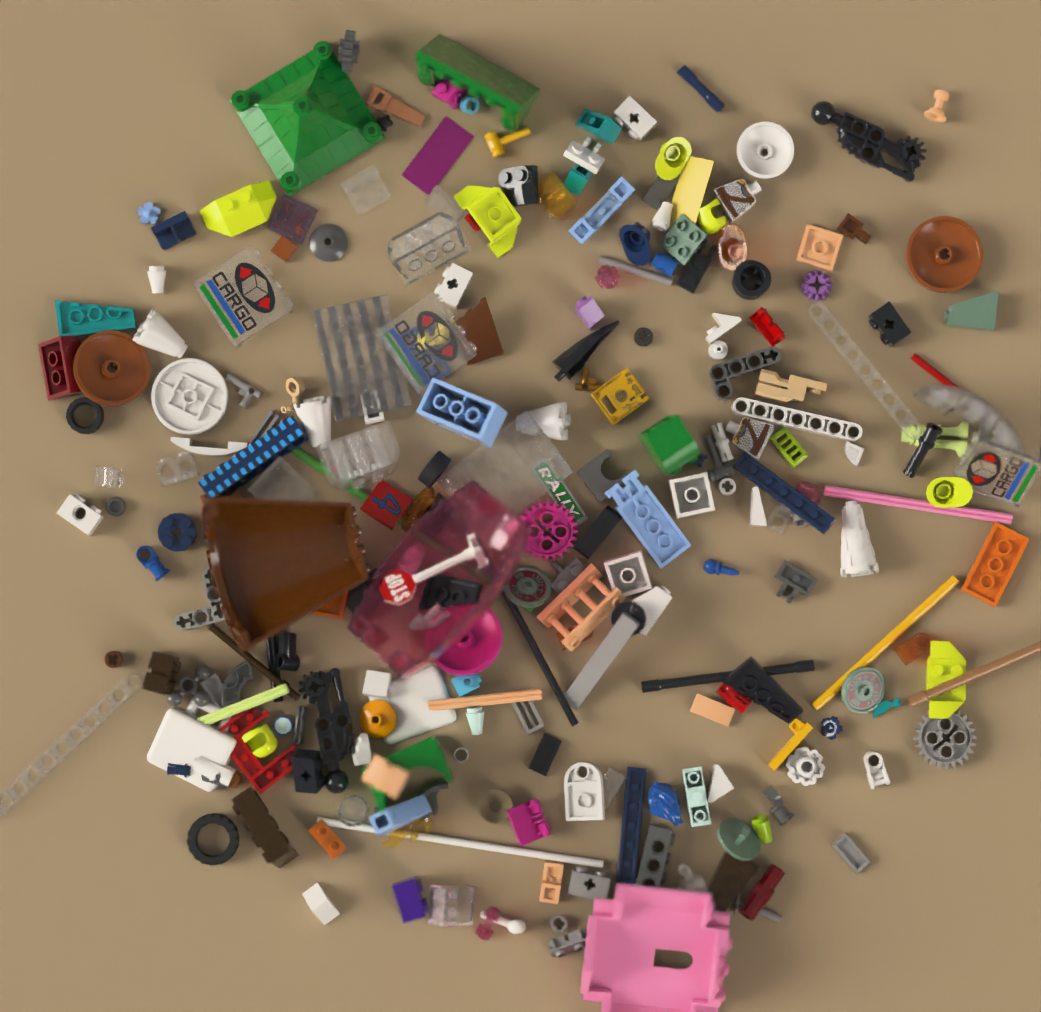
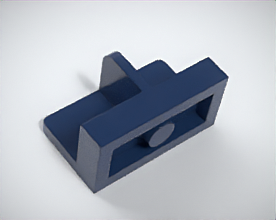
M186 211L151 227L162 250H166L197 234Z

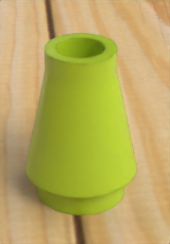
M765 814L753 817L751 819V826L762 844L772 842L769 818Z

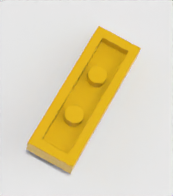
M797 718L790 723L788 727L794 735L767 764L772 770L775 771L813 729L809 723H803Z

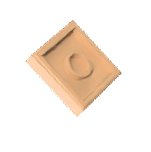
M807 224L796 261L832 272L843 234Z

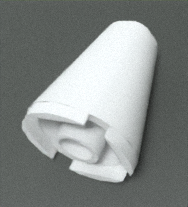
M324 396L304 399L303 404L300 405L298 401L293 403L312 447H316V450L328 448L327 444L331 443V396H327L326 399Z

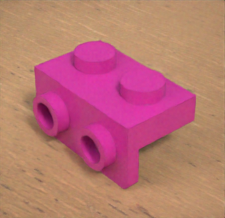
M444 78L440 79L431 95L456 110L460 101L469 90L464 87L459 89L451 84V80Z

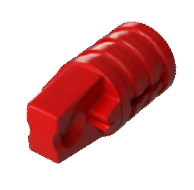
M724 683L716 691L726 703L730 704L741 714L752 702L746 695L738 693L736 689Z

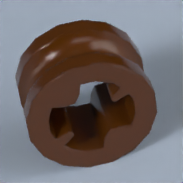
M110 651L105 655V663L110 668H117L123 662V656L118 651ZM112 654L113 656H118V663L116 665L109 662L111 660L110 655Z

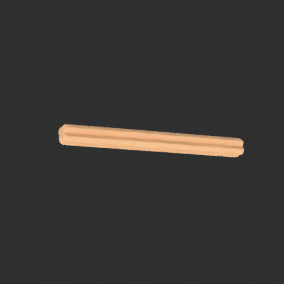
M530 689L429 700L428 708L429 710L438 711L541 700L542 690Z

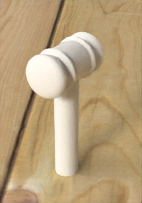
M484 910L481 911V918L508 927L509 931L513 934L522 933L526 929V924L523 920H509Z

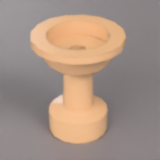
M936 90L934 94L936 99L935 106L925 111L924 116L931 121L945 122L946 116L941 109L943 103L948 101L950 94L943 90Z

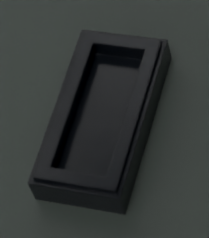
M544 733L529 769L546 776L562 741Z

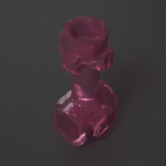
M489 907L485 911L484 915L487 918L484 924L480 923L475 931V934L482 940L489 941L494 932L490 928L493 921L497 922L500 917L499 910L496 907Z

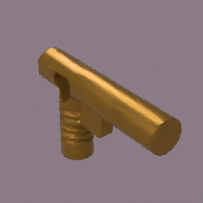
M582 368L581 383H575V390L595 391L603 384H596V378L588 377L589 368ZM583 383L587 384V389L581 388Z

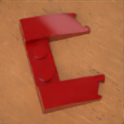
M250 708L237 714L218 730L223 731L230 726L228 732L235 735L233 738L237 740V744H235L236 746L230 756L259 794H262L293 770L291 757L293 756L292 751H295L296 747L293 744L264 767L241 736L270 713L266 710L264 713Z

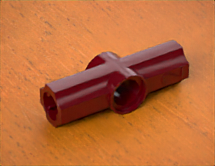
M773 864L768 867L761 880H758L749 893L750 896L739 910L743 917L751 921L756 918L760 909L769 901L775 892L774 889L785 873L782 869Z

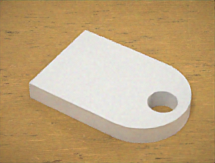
M580 762L572 765L564 777L566 821L605 820L603 777L600 770L589 762ZM582 766L587 769L586 777L579 775V768Z

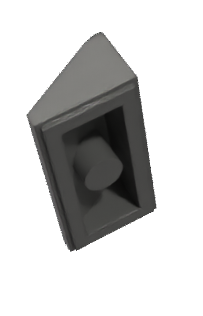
M658 176L643 198V202L658 211L662 202L666 201L676 186L678 178L664 180Z

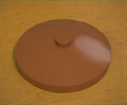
M950 216L934 217L920 224L911 234L906 246V264L912 277L922 287L938 293L955 292L967 286L978 274L983 260L982 244L975 230L966 222Z
M117 330L100 331L89 336L78 348L73 360L74 379L81 392L93 402L111 407L122 406L135 400L147 386L150 378L149 357L144 347L134 342L131 335Z

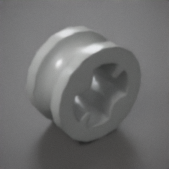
M554 915L550 920L552 930L559 933L566 930L568 924L566 918L562 915ZM557 918L564 922V926L561 925V929H557V926L553 925Z

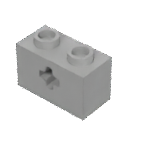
M577 867V870L572 869L568 894L590 899H607L611 878L607 877V873L596 871V874L588 873L589 869ZM589 879H592V882L595 883V886H591L590 889H588L587 885L584 884V882H588Z

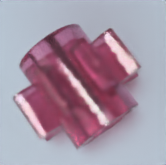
M605 265L598 269V276L595 277L601 288L605 286L606 289H611L618 284L617 279L620 278V275L614 266L610 268L609 265Z

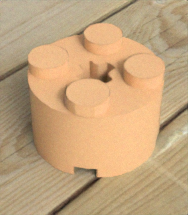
M375 755L362 780L397 798L409 773Z

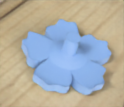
M149 201L147 204H144V208L139 207L137 210L138 215L142 216L139 220L142 224H148L149 221L152 225L156 224L157 216L161 214L160 209L156 206L153 207V203Z

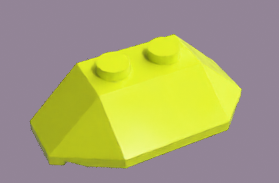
M263 181L248 185L213 201L203 208L200 213L207 229L234 237L267 222L277 196L270 181Z

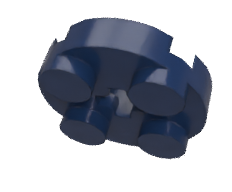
M173 513L163 518L158 527L160 542L171 551L181 552L188 549L197 537L196 525L191 518L181 513ZM175 527H179V530L183 531L179 538L172 534Z

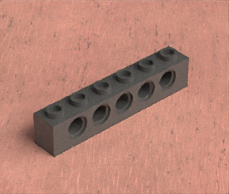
M649 824L635 886L644 887L647 879L655 881L654 888H659L660 883H664L666 872L663 870L665 864H669L671 853H668L669 845L673 846L675 834H672V829ZM656 841H661L664 844V848L659 852L653 849V844ZM657 860L659 868L657 870H650V861Z

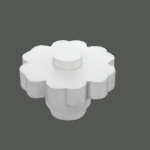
M805 746L796 748L794 755H788L785 763L786 768L790 769L787 773L788 777L794 783L801 782L804 786L815 784L816 778H821L825 770V766L821 763L823 760L822 755L817 750H809Z

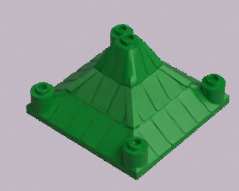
M327 41L317 42L312 51L247 90L236 91L231 99H229L288 197L386 139L381 127L375 121L347 73L342 71V65L338 62L331 45Z

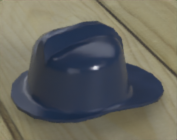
M635 222L633 225H624L619 231V236L628 260L637 266L646 265L651 259L650 233L648 229L639 222Z

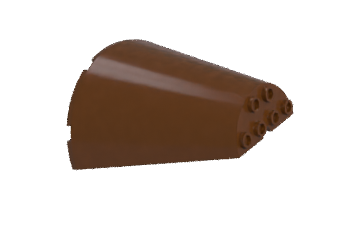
M208 497L204 500L205 506H202L203 536L207 541L206 545L209 549L206 550L214 589L216 596L220 595V603L222 604L220 608L234 641H238V647L242 651L250 650L369 579L370 568L364 559L366 551L364 545L360 544L358 537L361 536V530L359 525H356L355 517H357V513L351 503Z

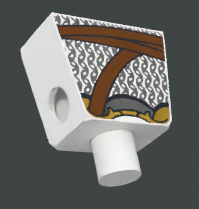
M743 179L716 188L713 194L716 199L718 198L721 208L732 224L755 205L756 199L753 195L762 189L757 181L747 185Z
M744 417L740 424L730 420L726 431L734 434L732 439L734 445L759 461L774 431V426Z

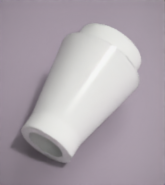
M662 202L661 207L652 220L653 228L665 232L670 227L673 208L671 203Z
M149 266V271L147 272L152 293H164L166 276L164 266Z

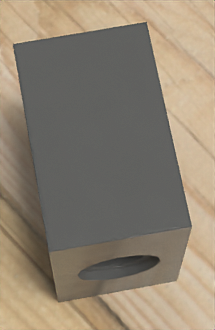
M608 448L577 471V475L599 503L607 498L605 492L616 483H619L621 487L625 485L622 479L628 475L627 473L623 474L617 480H609L603 476L601 465L611 456Z

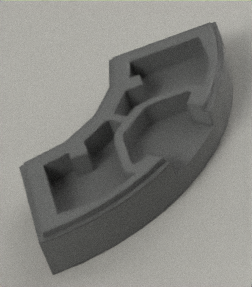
M248 661L237 665L226 677L221 690L222 707L240 702L243 687L247 682L255 679L252 666Z

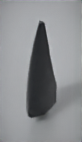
M617 320L598 329L558 356L553 361V364L559 369L554 378L558 382L564 377L570 380L584 367L589 357L620 322Z

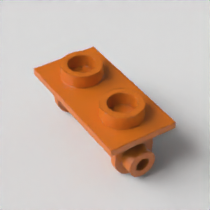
M323 819L308 830L333 860L347 848Z

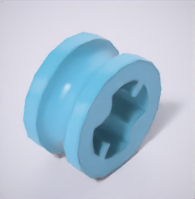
M465 96L460 101V108L465 113L474 114L479 109V102L475 97ZM468 101L472 102L471 108H467V104L469 105Z

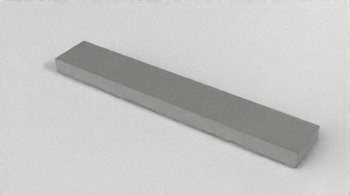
M623 612L564 694L568 704L576 711L640 624V622L626 612Z

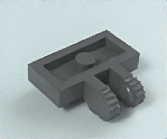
M786 560L783 561L774 576L784 582L776 594L779 598L784 594L787 585L794 588L787 597L786 602L789 604L798 591L808 596L817 582V579Z

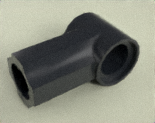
M279 633V653L276 655L274 662L277 670L296 672L299 669L300 658L296 655L295 633Z

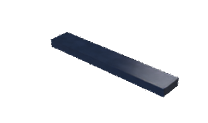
M746 452L734 464L733 468L823 535L836 521L833 516Z
M627 767L616 883H636L646 768Z

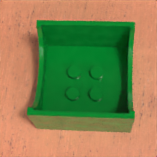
M436 735L382 758L405 771L413 768H429L439 772L446 779L447 783L454 779L453 772ZM369 765L362 768L364 774ZM368 784L380 812L386 810L389 806L388 794L373 787V784Z

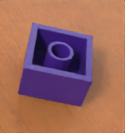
M416 876L393 883L392 888L403 923L425 917L430 908L427 898H422L421 892L424 889L421 880H417Z

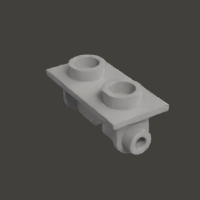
M579 929L567 933L568 941H565L564 935L552 938L548 942L549 949H552L550 950L552 957L560 958L567 955V952L585 949V931H580Z

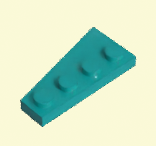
M55 300L59 336H85L105 330L121 331L136 328L135 313L132 308Z

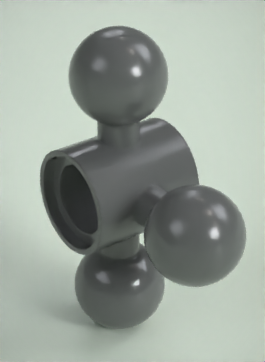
M205 664L197 666L193 677L182 678L179 682V690L168 694L167 702L171 706H178L182 702L184 694H193L195 696L194 702L197 706H206L210 700L209 695L206 692H199L197 689L198 681L200 679H207L210 676V668ZM186 680H191L194 684L193 689L190 691L184 688Z

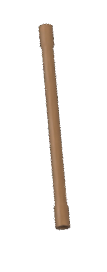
M1041 641L928 690L907 697V701L910 707L913 708L927 702L931 698L1041 652Z

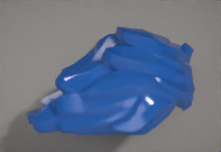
M656 781L648 792L649 812L654 816L671 821L675 827L679 826V824L683 823V820L681 819V803L677 792L669 784Z

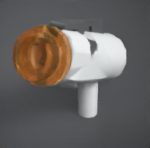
M201 755L199 758L195 757L191 765L194 767V772L201 774L203 781L225 788L227 786L237 788L243 774L239 773V770L227 764L224 766L218 765Z

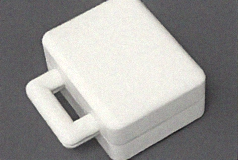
M431 666L392 680L390 682L388 699L368 696L369 701L383 700L388 702L396 712L397 723L395 729L391 734L383 737L387 745H393L455 722L457 718L454 709L435 711L428 708L429 700L450 698L441 671L437 666Z
M193 695L186 711L178 707L167 710L147 754L148 762L167 771L168 763L179 765L187 763V766H191L194 758H199L201 755L218 765H228L232 758L230 754L233 752L237 740L233 738L235 735L228 732L230 726L223 731L218 729L234 718L235 715L220 720L218 726L213 724L206 725L197 720L199 718L196 716L198 709L212 713L220 708H217L210 700L206 706L199 707L195 704V696ZM191 766L190 776L185 778L184 775H175L207 792H211L218 787V785L203 781L201 774L193 771V766Z

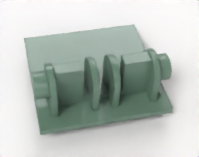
M681 213L659 244L685 266L687 262H690L689 259L697 252V248H700L703 240L707 239L708 233L700 229Z

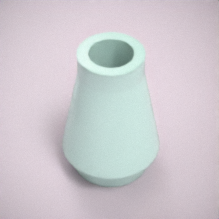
M482 706L467 707L466 716L471 734H483L484 710H482Z

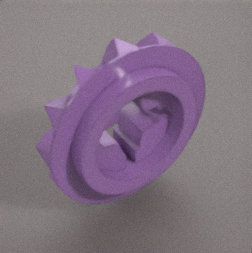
M814 270L804 276L801 288L807 298L819 301L829 295L832 283L830 277L825 272ZM816 278L818 283L825 285L819 287L817 293L815 287L809 286L815 283Z

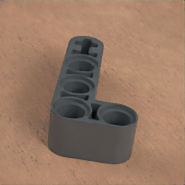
M774 346L712 366L709 370V379L715 397L720 401H726L731 397L733 388L730 379L777 364L782 356L780 349ZM770 352L777 355L774 361L772 358H768L764 361L766 364H763V358L767 357ZM751 357L759 360L757 367L750 365L749 359ZM738 363L741 366V371L733 372L731 364ZM720 369L723 372V376L715 378L713 370ZM726 387L729 391L728 396H721L718 391L719 388Z

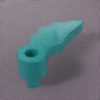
M896 698L893 700V703L890 701L878 703V706L874 709L873 718L888 711L890 707H899L901 700Z

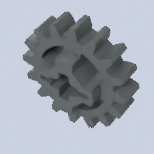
M346 30L345 38L340 39L338 62H342L343 72H351L353 63H358L360 41L356 40V31Z

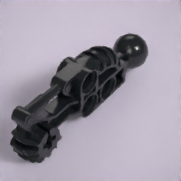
M820 101L812 108L811 115L817 124L827 125L833 123L838 126L836 129L837 134H839L837 141L838 143L841 142L842 148H845L849 152L848 154H854V157L862 163L878 169L884 168L892 172V174L903 178L906 182L914 180V169L921 166L919 160H925L926 157L922 154L927 152L926 149L920 148L924 145V142L917 144L918 137H915L912 142L911 136H907L906 141L900 138L895 143L885 138V132L882 128L847 112L840 115L835 112L833 105L827 101ZM855 124L861 125L863 128L862 133H856L853 126ZM872 132H877L880 135L879 141L872 140ZM911 148L913 149V154L907 159L908 152L906 150ZM863 150H870L872 158H865ZM880 151L894 156L904 170L884 163Z
M333 668L327 674L318 671L316 677H314L313 671H310L311 678L309 679L306 675H303L307 682H299L300 685L305 686V688L299 689V692L306 691L307 693L302 698L306 699L310 695L309 704L317 705L319 718L315 721V730L323 765L327 764L328 773L325 776V787L331 793L340 794L347 789L349 778L344 771L340 770L338 761L344 759L343 756L351 752L350 748L353 746L352 736H354V733L351 732L353 726L348 704L344 699L340 670ZM333 679L339 703L331 714L327 696ZM313 682H316L317 685L327 684V686L318 688L316 693L310 690ZM340 715H345L348 718V723L345 726H340L337 723V718ZM322 719L329 722V727L325 731L320 730L318 727V723ZM330 738L333 740V747L331 749L323 747L324 739Z

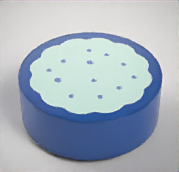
M281 716L274 721L273 728L277 734L287 735L293 729V722L289 717Z

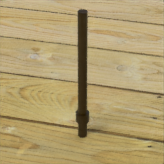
M214 623L210 625L209 630L275 685L287 684L289 688L287 695L293 700L297 701L301 697L300 694L290 687L286 680H281L248 651H242L238 647L237 642Z

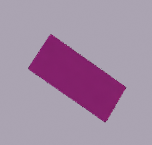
M445 116L402 173V176L430 196L474 136Z

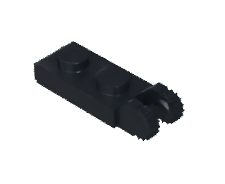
M705 239L700 244L697 252L691 257L677 283V286L694 294L718 247L713 245L709 250L708 256H703L700 253L707 244Z

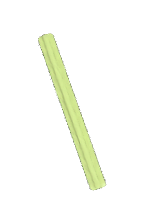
M282 684L199 717L197 720L206 725L213 724L289 693V688L287 684Z

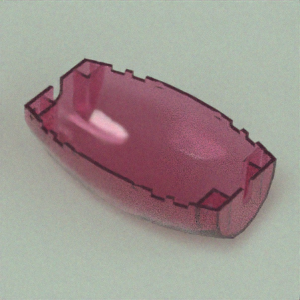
M471 480L454 491V495L446 501H440L437 508L431 513L428 511L397 542L372 578L374 580L368 590H364L362 594L364 598L360 606H356L347 627L363 644L376 652V656L397 676L403 679H407L428 667L450 651L484 618L512 578L533 530L475 480ZM475 534L487 565L480 567L474 558L438 574L481 583L483 587L477 604L420 610L418 607L427 579L416 584V590L410 601L399 606L385 602L379 590L385 575L395 570L410 573L412 576L463 553V550L470 548L467 536Z

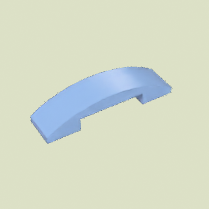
M621 176L608 192L568 232L583 244L617 211L635 189Z

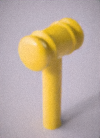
M526 127L502 138L497 136L496 131H491L484 138L487 140L486 142L491 153H493L492 157L498 158L505 153L502 145L530 135L531 131L529 127Z

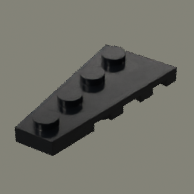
M752 656L722 681L727 686L730 685L736 689L738 693L752 699L754 703L762 705L770 713L788 724L803 713V708Z

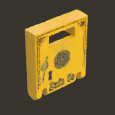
M628 367L590 394L612 425L619 422L649 399L648 395L643 398L640 397L645 391L632 373L627 377L624 375L630 371ZM607 396L617 411L610 414L601 398Z

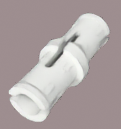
M721 422L717 423V426L715 424L711 425L721 461L726 462L727 459L732 460L734 458L728 444L730 442L729 438H726L723 423Z

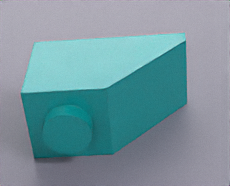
M586 108L576 122V125L610 144L614 143L622 130L610 117Z
M575 163L563 187L579 196L593 173Z

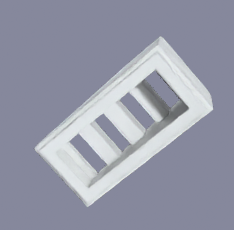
M758 487L751 488L750 526L765 527L767 522Z

